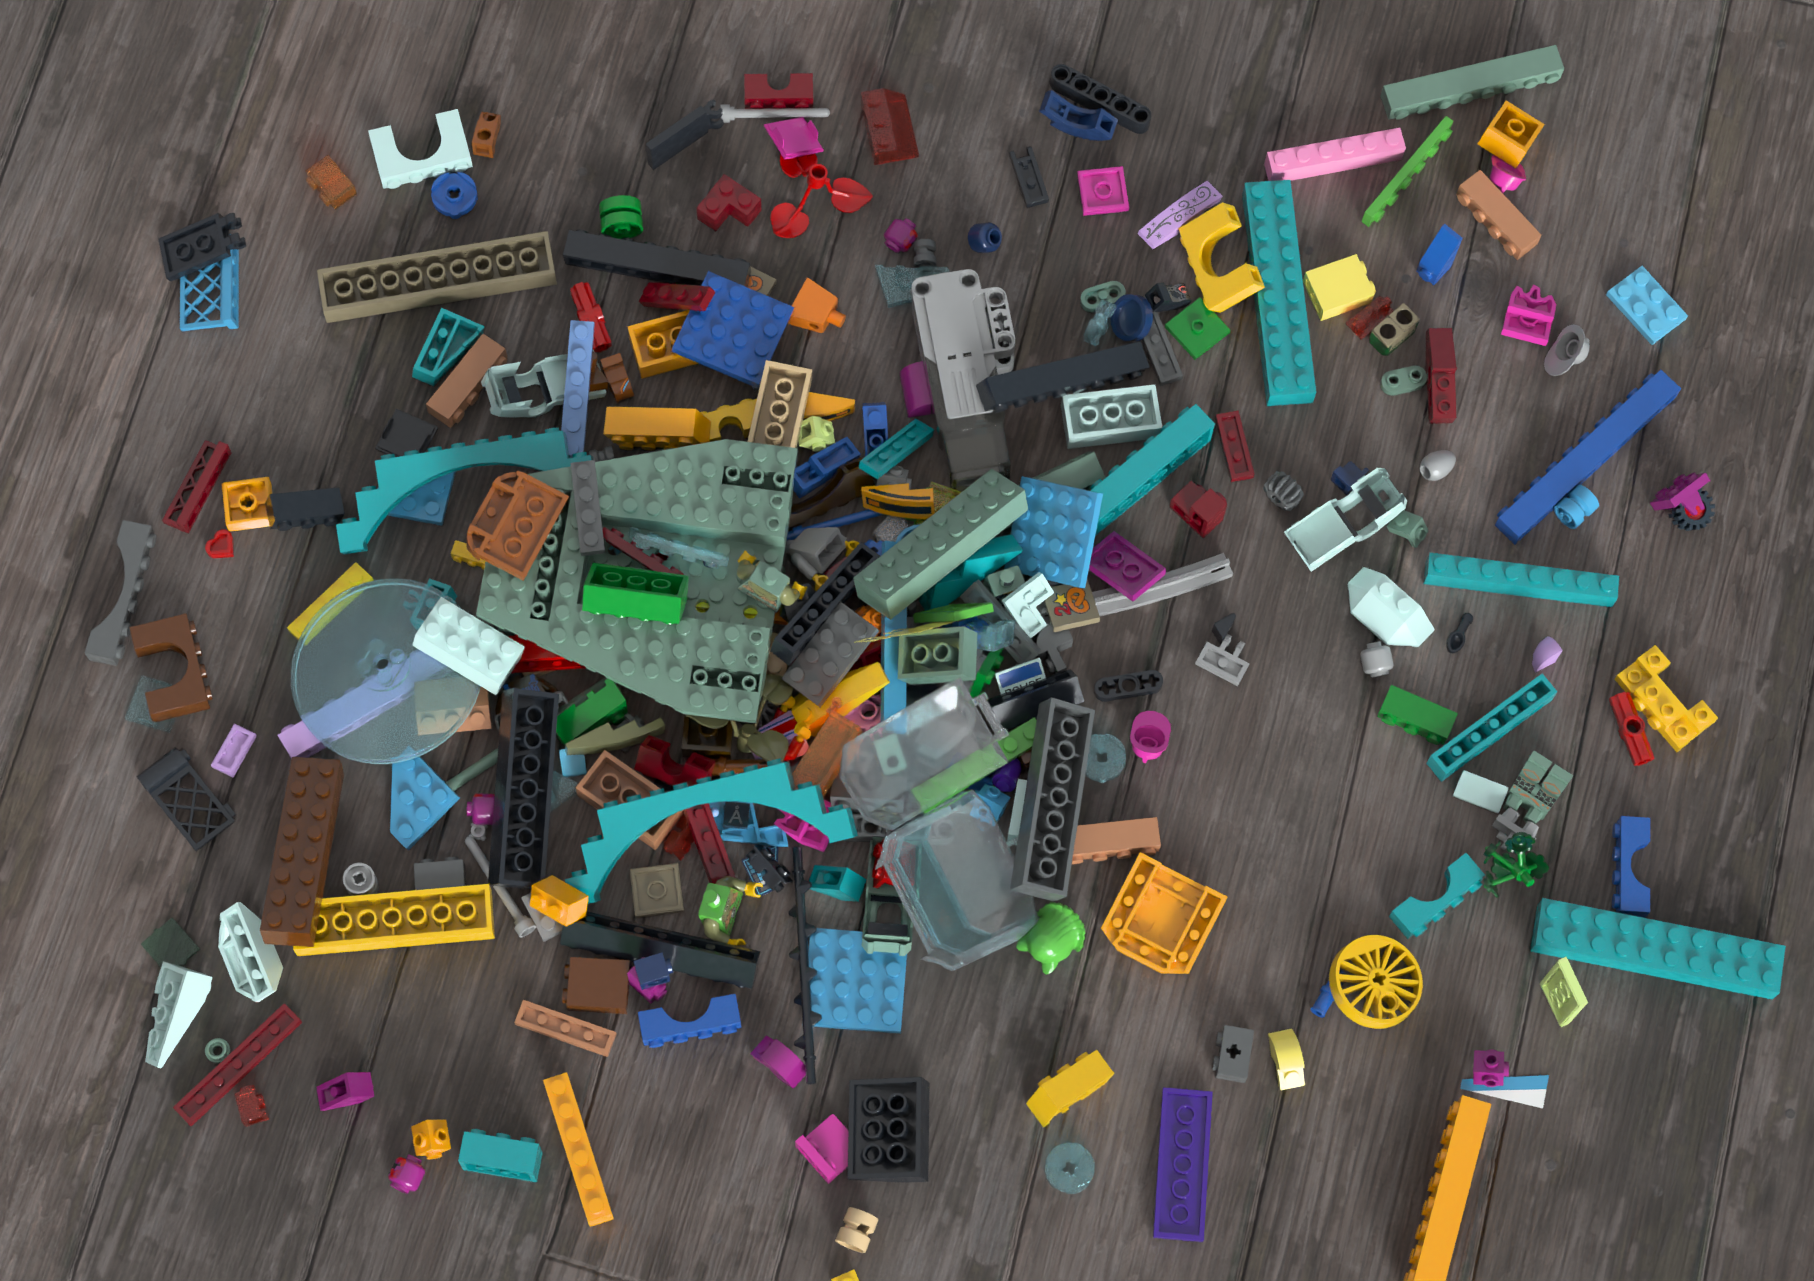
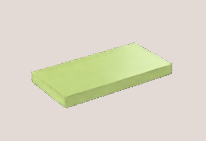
M1567 957L1558 960L1540 982V985L1559 1026L1563 1027L1576 1017L1588 1001Z

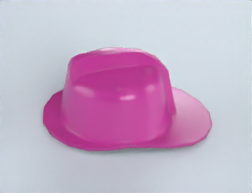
M1494 154L1492 155L1491 182L1497 185V188L1502 193L1506 190H1516L1521 182L1526 180L1523 166L1519 163L1517 168H1514Z
M1145 711L1138 714L1133 721L1130 742L1132 743L1133 752L1142 758L1143 763H1146L1147 760L1158 758L1168 746L1171 724L1163 714L1156 711Z

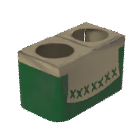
M1403 303L1372 329L1369 343L1381 355L1388 356L1415 333L1420 318ZM1399 311L1410 321L1409 324L1403 325L1397 321L1396 315ZM1384 324H1391L1395 327L1396 335L1393 338L1385 339L1381 336L1380 328Z

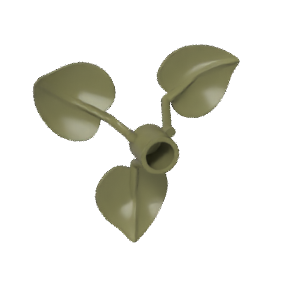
M766 674L757 722L753 723V725L745 724L738 730L736 722L734 720L730 721L734 730V737H738L737 748L741 752L750 753L752 751L767 762L781 758L783 763L789 745L787 738L774 730H767L763 733L757 731V725L765 702L768 700L775 705L785 703L792 694L793 687L782 679L783 676ZM686 714V717L694 719L699 724L714 729L724 727L729 721Z

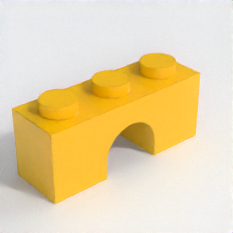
M744 399L739 404L733 406L723 405L712 412H701L711 421L709 442L721 440L720 431L726 425L738 426L744 438H748L757 399Z

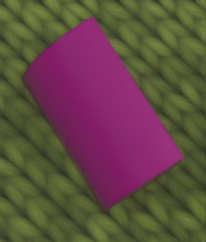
M923 361L910 364L900 371V381L908 418L931 414V400Z

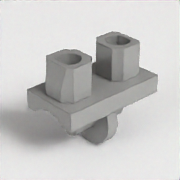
M1510 807L1502 815L1499 814L1492 825L1500 831L1496 837L1504 842L1500 847L1502 850L1506 849L1505 842L1508 838H1512L1513 834L1525 832L1535 838L1539 828L1531 821H1527L1523 828L1514 824L1520 815Z

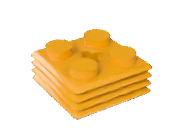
M269 477L222 483L225 522L228 531L269 526L265 506L269 494H272V485ZM247 501H252L251 507H246Z

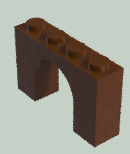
M187 613L129 627L138 658L163 651H173L181 654L188 661L186 674L178 683L145 693L153 723L210 709L209 700H212L213 697L210 686H205L203 680L208 678L205 665L199 663L198 657L202 656L199 642H194L193 635L197 634L194 620L189 621Z

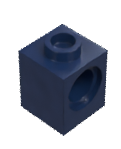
M663 953L634 961L641 990L670 982L669 974L673 973L670 959L664 960Z

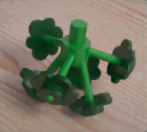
M1517 832L1513 834L1512 838L1507 839L1505 842L1507 851L1517 854V862L1507 852H1504L1502 855L1496 852L1501 845L1500 841L1496 845L1491 843L1489 847H1485L1486 851L1483 855L1486 856V859L1483 863L1486 864L1494 856L1491 872L1495 873L1497 878L1494 880L1492 874L1488 870L1486 871V878L1483 881L1484 888L1489 893L1492 892L1496 898L1499 897L1496 885L1516 878L1517 881H1523L1527 887H1530L1535 882L1533 877L1541 879L1543 874L1548 872L1549 865L1544 862L1545 858L1542 854L1537 855L1534 852H1529L1525 860V852L1532 849L1535 838L1525 832Z

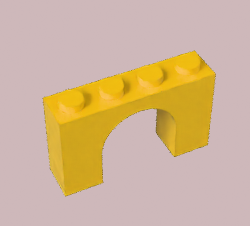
M1223 202L1179 228L1180 241L1186 248L1189 256L1188 262L1196 275V284L1204 296L1203 303L1209 310L1219 313L1265 288L1256 266L1245 263L1221 277H1218L1212 268L1211 255L1216 243L1221 238L1242 227L1235 207Z

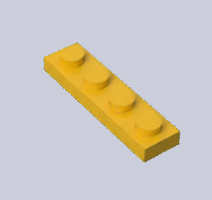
M355 562L287 627L288 631L306 646L374 581L373 578Z

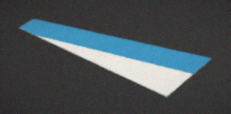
M1549 1075L1504 1077V1085L1495 1087L1473 1084V1079H1462L1460 1089L1543 1108Z

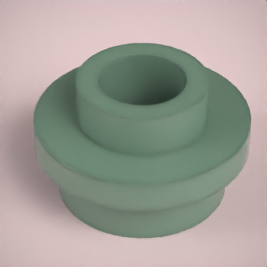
M221 1038L212 1039L205 1047L206 1057L213 1063H221L231 1051L227 1041ZM217 1047L222 1048L220 1055L214 1054V1050Z

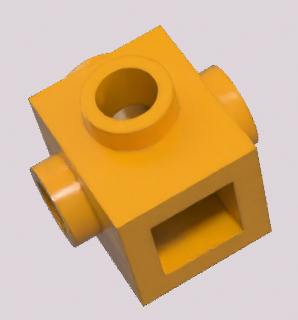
M425 1120L411 1126L416 1156L436 1159L442 1156L441 1153L451 1149L446 1120Z

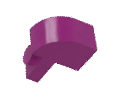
M767 1035L750 1053L755 1060L768 1067L780 1081L793 1089L806 1075L805 1064L777 1039L773 1040Z

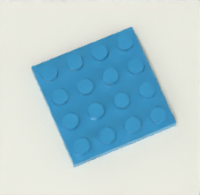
M1022 476L1020 487L1025 490L1028 510L1013 522L1011 535L1013 534L1023 551L1007 562L1004 570L1019 566L1022 574L1034 576L1040 572L1046 580L1085 588L1103 494Z
M817 928V931L810 936L808 956L809 967L817 970V975L810 981L812 1011L821 1014L822 1019L813 1027L901 1034L907 954L905 956H899V953L888 952L868 954L862 947L863 932Z

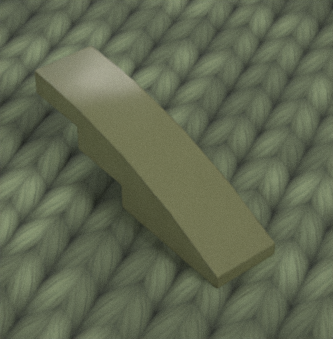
M660 717L639 728L636 721L633 720L613 730L608 722L566 743L565 752L567 755H586L602 753L604 750L607 752L642 743L648 735L656 737L665 732V724Z

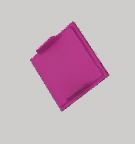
M804 117L764 124L765 129L784 159L824 151L818 141V130L811 120L807 123Z

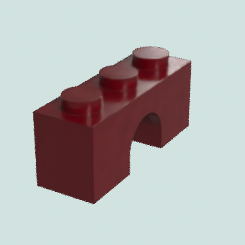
M790 73V83L782 90H775L769 86L767 74H744L745 109L813 108V73Z
M648 735L640 745L634 770L642 772L646 776L662 780L666 784L677 785L687 782L689 787L697 785V779L712 776L715 760L693 752L685 764H678L669 755L671 743Z

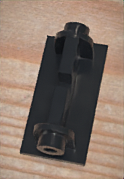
M754 845L753 848L756 852L752 850L746 855L748 858L747 862L758 874L765 869L768 871L762 879L772 891L775 890L779 893L785 887L782 883L793 882L789 876V870L783 864H778L773 858L775 854L766 845Z

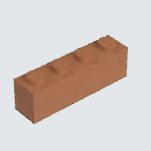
M1481 170L1459 186L1456 194L1459 202L1472 211L1474 218L1486 226L1489 234L1494 239L1500 241L1507 254L1513 255L1518 260L1538 245L1541 234Z
M482 334L426 403L428 413L450 428L455 423H459L464 417V411L469 405L472 406L477 401L479 392L483 389L481 381L488 368L507 363L506 349L485 334Z
M1157 817L1078 825L1072 864L1082 863L1085 859H1093V861L1099 862L1113 856H1117L1118 859L1130 858L1132 854H1139L1140 852L1147 856L1155 855L1161 847Z

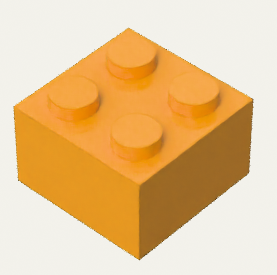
M1506 100L1481 137L1478 145L1514 168H1517L1545 124Z

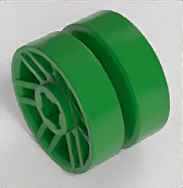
M620 195L609 197L600 202L599 213L602 234H607L617 239H630L643 232L641 202L638 198Z

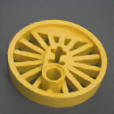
M1367 935L1350 942L1337 953L1329 973L1331 994L1339 1009L1352 1021L1368 1028L1383 1029L1399 1024L1415 1009L1422 994V974L1415 957L1404 945L1386 936ZM1386 948L1380 962V949ZM1391 951H1394L1399 956L1385 969ZM1348 960H1351L1355 965H1353V964H1351V963H1349V962H1347V961H1348ZM1401 960L1407 965L1404 969L1389 973ZM1342 968L1354 975L1339 974V970ZM1411 973L1412 980L1396 979V977ZM1340 982L1360 984L1342 990ZM1398 986L1413 987V993L1406 991ZM1362 990L1351 1003L1345 997L1347 994ZM1365 996L1366 1001L1360 1012L1354 1006ZM1398 996L1410 1001L1409 1007ZM1381 1000L1388 1004L1389 1009L1383 1007ZM1369 1009H1371L1374 1018L1367 1016ZM1397 1009L1402 1013V1015L1398 1017L1395 1013Z

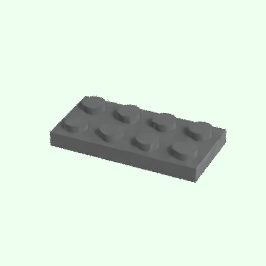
M840 602L782 679L821 708L871 641L854 642L875 637L879 630Z

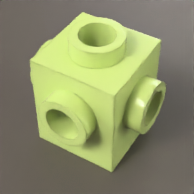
M813 415L803 420L798 440L799 446L811 449L814 452H820L834 444L832 422Z

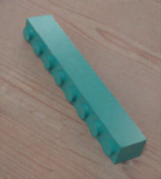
M1429 553L1425 561L1423 584L1612 607L1618 598L1619 576Z

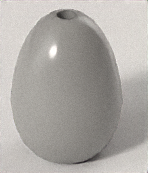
M1448 450L1432 452L1422 459L1420 472L1427 480H1440L1453 469L1456 457L1453 452Z

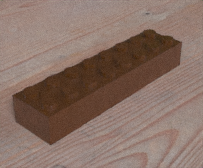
M292 757L260 926L264 944L314 947L344 779L341 760Z

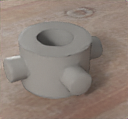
M471 823L472 827L469 837L484 841L488 826Z

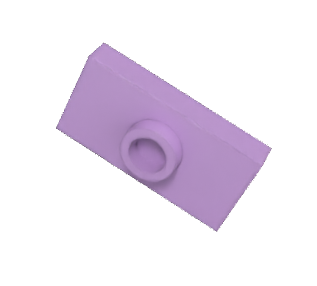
M234 724L214 758L211 767L234 777L257 735Z

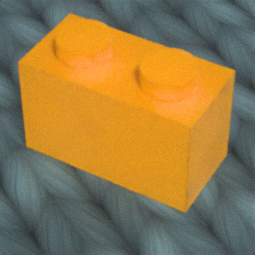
M551 875L532 885L530 906L562 925L568 926L586 917L589 896Z

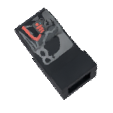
M1164 282L1156 283L1145 294L1153 312L1178 310L1191 303L1190 296L1183 283L1176 285H1165ZM1154 297L1160 298L1157 304L1154 301Z

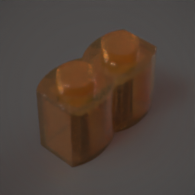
M329 155L305 170L308 176L306 182L312 190L317 189L321 193L319 197L327 207L331 205L336 210L357 195L354 185Z

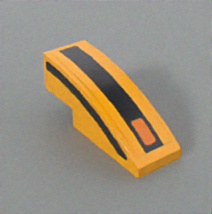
M809 392L803 420L812 415L819 416L828 421L845 417L855 412V400Z
M909 483L861 487L863 507L872 511L913 519H928L935 514L933 488L909 490Z

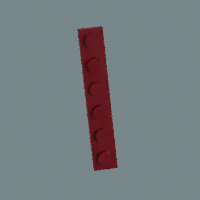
M284 1003L173 1107L174 1110L190 1126L195 1124L290 1035L302 1021Z

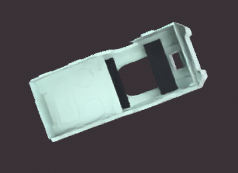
M568 354L547 357L545 360L534 364L529 372L523 374H516L521 362L488 368L481 384L486 388L491 404V414L498 417L529 418L543 415L554 406L564 404ZM534 384L540 385L544 402L537 407L530 408L533 400L522 401L518 388ZM606 390L589 392V400L605 397Z
M1376 468L1368 475H1364L1351 486L1353 490L1349 495L1341 500L1335 498L1328 501L1284 531L1311 572L1355 541H1363L1375 534L1405 509L1407 500L1403 493L1400 494L1395 488L1385 468ZM1383 490L1389 497L1385 502L1379 497ZM1363 500L1374 515L1375 520L1363 529L1355 531L1344 513Z

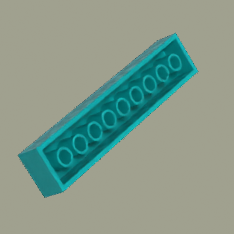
M1291 180L1246 182L1242 192L1249 260L1250 265L1258 267L1265 288L1254 293L1266 405L1313 403L1316 395Z
M1542 898L1536 909L1530 952L1560 958L1567 957L1570 960L1773 1000L1780 993L1786 946Z

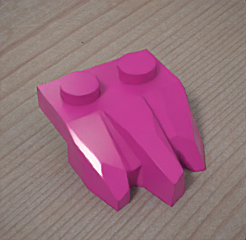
M1533 285L1528 293H1524L1521 287L1516 286L1510 296L1501 335L1546 346L1557 305L1552 295H1548L1545 298L1540 297V288L1536 285Z
M824 800L826 811L829 813L828 808L831 807V802ZM777 809L785 815L784 818L777 819L774 822L778 828L805 846L822 852L825 851L829 843L828 836L799 817Z

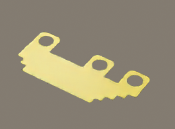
M932 622L915 628L897 629L903 630L899 632L889 631L883 633L891 634L888 636L866 639L876 638L867 640L876 641L922 632L952 622ZM859 640V641H855L854 643H856V642H867V641Z

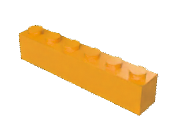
M566 1072L544 1079L543 1082L588 1224L592 1227L614 1219L568 1074Z

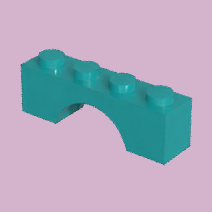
M1467 853L1448 866L1444 872L1447 887L1445 894L1441 898L1425 902L1410 896L1391 912L1389 918L1407 939L1412 935H1415L1416 938L1427 930L1426 924L1431 920L1435 923L1446 914L1444 912L1445 909L1450 905L1455 908L1464 900L1463 895L1468 891L1474 893L1483 885L1481 881L1485 874Z

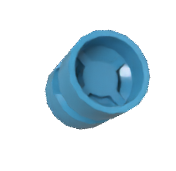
M1577 485L1568 494V498H1563L1555 505L1554 512L1568 528L1576 529L1584 521V516H1590L1598 509L1599 502L1588 488Z

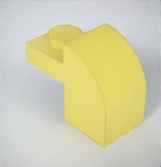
M1293 1029L1268 1033L1270 1052L1276 1064L1280 1090L1304 1086V1061Z

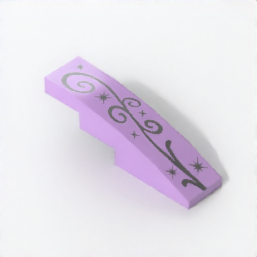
M1206 181L1157 215L1138 231V235L1154 249L1178 235L1180 227L1202 215L1205 210L1220 202L1223 196Z

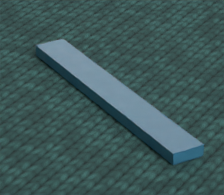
M882 542V555L898 542ZM907 607L891 620L881 614V636L891 635L883 634L889 631L907 628ZM899 636L881 639V666L890 683L881 689L880 730L904 732L906 731V682L897 679Z

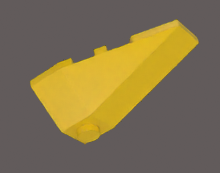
M876 662L847 672L821 708L799 693L794 697L795 705L792 707L791 712L797 723L803 721L808 724L811 736L817 737L889 684L890 681L881 664Z

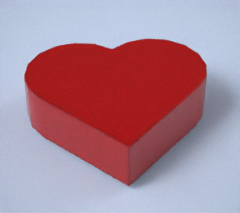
M221 529L215 533L213 539L207 541L205 550L209 557H234V541L230 531Z

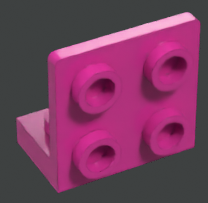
M834 1114L830 1115L806 1137L802 1135L795 1141V1147L828 1184L848 1167L849 1131Z

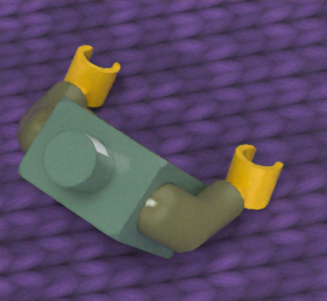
M746 550L737 560L739 562L737 576L742 579L737 589L776 613L782 604L790 606L798 599H802L808 588L798 584L797 581L794 582L791 588L788 576L763 561L753 565L757 558L751 556Z

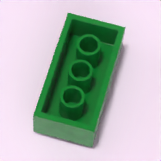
M592 563L584 583L582 611H588L592 614H610L618 618L632 617L638 618L641 621L654 620L661 621L664 624H679L687 603L689 576Z

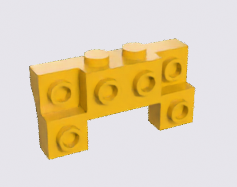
M1654 645L1638 657L1634 663L1620 672L1614 680L1625 692H1630L1636 710L1642 711L1648 718L1649 725L1654 730H1658L1672 748L1678 752L1715 723L1718 717L1703 700L1689 710L1684 707L1658 676V674L1669 667L1671 662Z

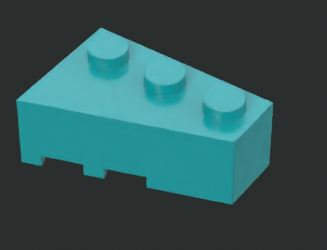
M441 308L413 367L412 377L434 386L471 349L484 333L485 326Z

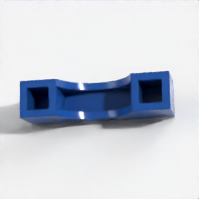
M1621 816L1613 824L1612 830L1613 838H1616V847H1613L1612 859L1616 861V870L1612 874V883L1616 885V894H1613L1612 908H1615L1617 913L1646 918L1650 913V888L1642 885L1633 875L1631 858L1634 852L1645 848L1650 842V818Z
M736 994L711 998L710 1005L705 1014L692 1022L676 1021L669 1017L662 1007L638 1012L644 1046L649 1045V1048L663 1046V1042L668 1041L683 1043L688 1041L689 1037L698 1036L699 1039L709 1038L713 1036L712 1033L721 1031L722 1034H731L737 1032V1028H741Z

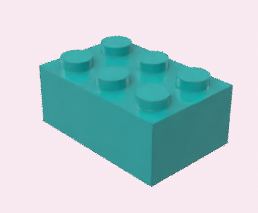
M471 1129V1132L464 1131L458 1162L462 1169L466 1171L537 1182L543 1152L540 1145L535 1143L536 1140L532 1138L521 1137L519 1141L511 1139V1136L507 1134L496 1133V1136L486 1135V1131Z

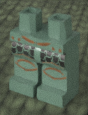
M1533 751L1507 793L1504 809L1507 810L1510 807L1517 811L1519 806L1528 811L1523 820L1526 823L1531 821L1537 824L1540 819L1543 820L1573 775L1554 764L1543 783L1539 785L1538 783L1552 762L1536 751Z

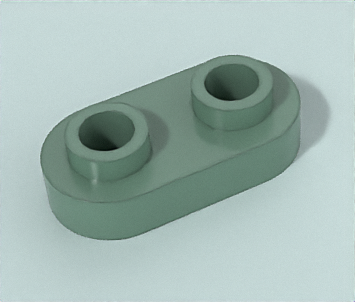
M1110 281L1087 288L1081 294V307L1087 312H1097L1113 307L1115 302L1125 295V287L1118 281ZM1115 293L1117 297L1113 298L1109 294ZM1091 299H1092V300H1094L1096 303H1095V304H1089V303H1088V300H1091Z
M1409 366L1388 371L1383 375L1380 386L1382 391L1390 396L1417 391L1424 387L1427 373L1420 366ZM1412 374H1417L1419 378H1413ZM1395 379L1397 383L1392 384L1389 380Z

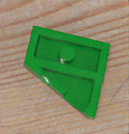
M996 642L977 672L976 680L969 696V700L972 701L974 706L978 704L987 684H991L995 676L994 670H999L1003 663L1004 657L1001 654L1004 647Z

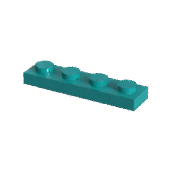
M914 419L860 460L859 469L879 479L931 439L934 429L918 419Z

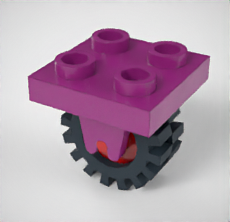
M1693 472L1688 476H1685V474L1678 476L1672 481L1674 485L1658 491L1655 494L1656 498L1650 502L1654 510H1672V513L1668 514L1669 518H1674L1672 523L1674 525L1678 524L1677 528L1684 529L1685 531L1705 528L1706 524L1712 521L1709 517L1715 514V512H1711V509L1715 508V504L1710 505V501L1713 500L1712 496L1707 497L1709 493L1702 491L1701 488L1710 481L1706 473L1696 474Z

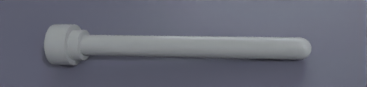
M721 104V109L723 110L721 119H723L724 123H730V120H735V118L828 117L830 115L828 108L734 109V107H730V104Z
M467 837L465 844L488 878L489 861L475 839ZM493 886L514 918V929L519 937H525L536 929V925L531 918H528L526 915L523 916L505 887Z

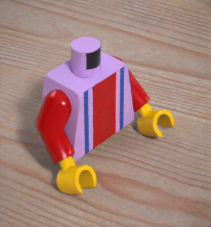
M791 696L785 703L781 704V708H777L773 720L758 730L761 733L767 730H774L787 738L789 745L784 761L794 760L796 757L811 752L806 741L811 736L809 725L803 721L797 723L791 710L787 711L788 708L790 709L795 705V699ZM752 752L755 759H760V757Z

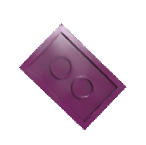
M1115 531L1092 550L1089 570L1131 601H1135L1166 574L1165 567Z

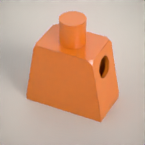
M807 278L792 304L794 310L788 324L824 333L829 323L841 328L846 315L836 311L838 307V298Z

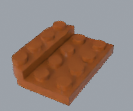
M521 471L498 476L494 480L472 523L469 525L466 536L467 550L477 560L482 559L524 581L569 496Z

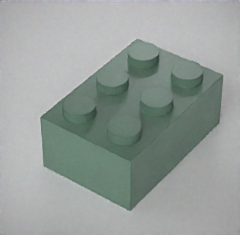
M962 626L928 629L922 632L900 635L897 679L910 685L976 680L977 632Z

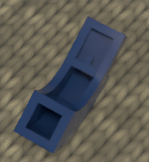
M1052 90L1045 93L1039 112L1051 119V126L1069 135L1087 140L1104 141L1112 139L1118 119L1102 108L1089 110L1077 107Z

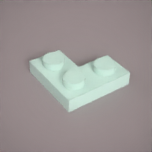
M1038 572L1001 601L1012 618L1032 638L1047 626L1036 606L1051 596L1054 591L1043 574Z

